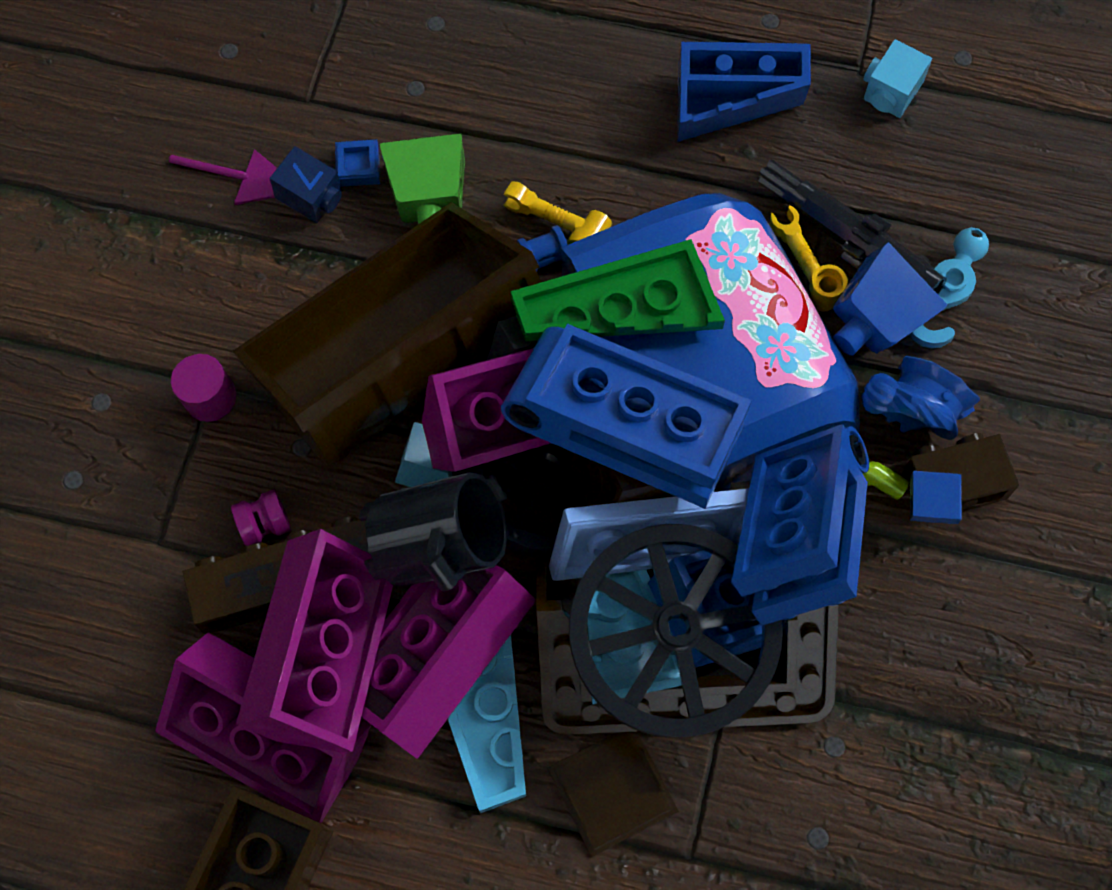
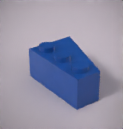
M681 42L678 62L677 142L804 105L811 85V44Z

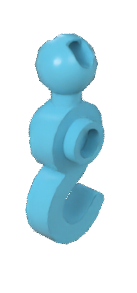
M970 227L960 231L953 243L956 253L955 258L944 260L934 269L947 278L943 289L938 294L948 305L945 309L958 306L967 301L975 288L976 276L971 268V264L983 258L989 249L986 233L978 228ZM972 233H977L980 237H975ZM921 325L911 332L909 336L920 346L932 349L940 348L950 343L955 335V331L951 327L933 331Z

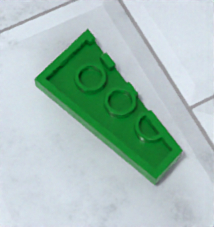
M692 239L510 291L511 303L525 341H538L546 328L561 327L565 329L567 324L598 337L718 330L723 329L725 323Z

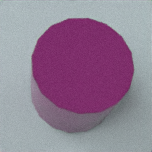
M194 354L180 361L172 372L170 382L172 390L193 418L205 422L217 421L227 415L233 408L237 395L235 385L216 358L208 354Z

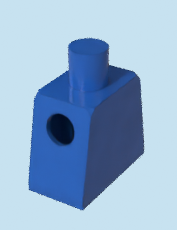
M888 242L866 257L834 304V312L845 325L833 336V339L838 348L848 355H854L864 344L877 354L902 340L944 310L948 305Z

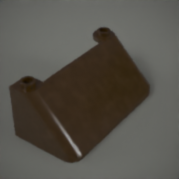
M536 558V611L542 713L545 724L550 730L565 735L636 732L637 730L613 718L600 705L592 704V696L585 688L575 668L569 643V619L573 599L582 578L552 580L549 570L550 559ZM829 605L785 620L780 658L769 686L751 709L725 727L812 723L820 721L829 715L835 703L839 605ZM761 648L736 655V657L755 669ZM715 662L695 668L705 714L728 704L746 685ZM682 686L646 693L637 707L640 711L663 718H688Z

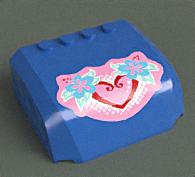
M721 193L700 194L644 213L561 248L562 276L692 239L725 319L723 329L612 336L611 342L752 400L749 411L744 419L745 423L714 492L729 491L731 483L751 481L755 457L758 454L841 424L845 428L852 426L859 433V383L840 349L835 344L829 329L762 212L748 202Z

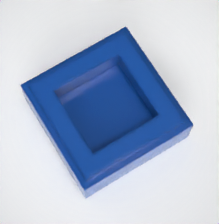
M377 139L335 142L336 171L338 172L340 187L380 184V157Z
M913 471L910 475V521L959 524L962 520L961 474Z

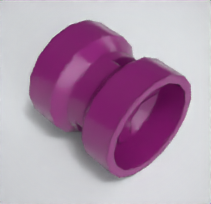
M276 489L262 493L259 500L250 503L244 500L231 505L236 526L245 546L261 543L263 537L270 534L280 536L292 531ZM256 511L258 512L259 518H260L261 523H262V525H263L262 527H261V525H260V523H259V520H258V518H257V515H256V513H255Z

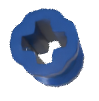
M558 225L551 227L549 233L526 241L524 238L517 240V243L532 251L539 265L536 271L561 261V248L568 245Z

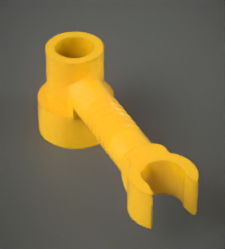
M511 181L504 192V195L508 197L504 206L508 210L525 215L533 214L571 231L572 234L567 240L568 245L612 226L611 219L603 212L592 210L584 219L538 198L536 193L530 191L519 182Z
M789 205L787 217L791 222L788 225L779 223L776 216L771 213L769 225L775 235L781 237L782 241L787 243L792 253H794L796 260H798L800 267H802L804 274L810 282V297L817 310L822 312L831 310L847 287L848 279L845 272L835 265L827 264L820 266L802 235V230L798 223L799 213L793 206Z

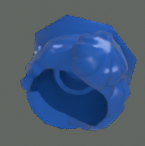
M905 356L899 365L900 377L897 381L885 373H879L871 376L869 383L865 385L862 394V404L869 413L884 415L887 423L893 421L900 423L899 430L901 433L928 428L934 434L948 440H953L958 436L956 420L963 419L975 411L973 406L980 401V397L966 385L962 378L932 361L911 356Z

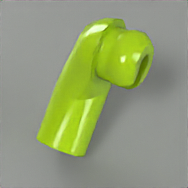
M876 461L869 462L868 472L863 473L868 482L867 486H874L896 500L904 495L909 485V481Z

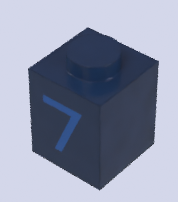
M296 146L293 147L269 178L276 199L315 223L319 222L325 212L331 213L338 205L342 196L338 172Z

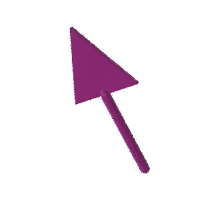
M255 149L246 172L175 155H170L168 158L172 164L241 179L242 183L234 205L275 198L269 178L277 167Z

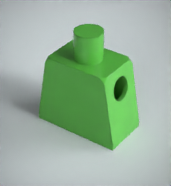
M461 133L380 143L386 174L402 222H418L420 224L451 202L462 208L465 156Z

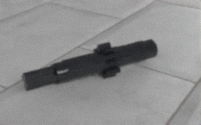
M772 159L769 160L766 167L761 168L758 174L761 177L758 181L786 200L788 205L793 206L801 214V217L841 244V248L845 250L841 258L858 269L869 254L889 242L937 294L941 292L947 278L934 270V267L892 239L887 233L891 224L874 213L871 217L868 214L864 218L823 189H819L808 180H801Z

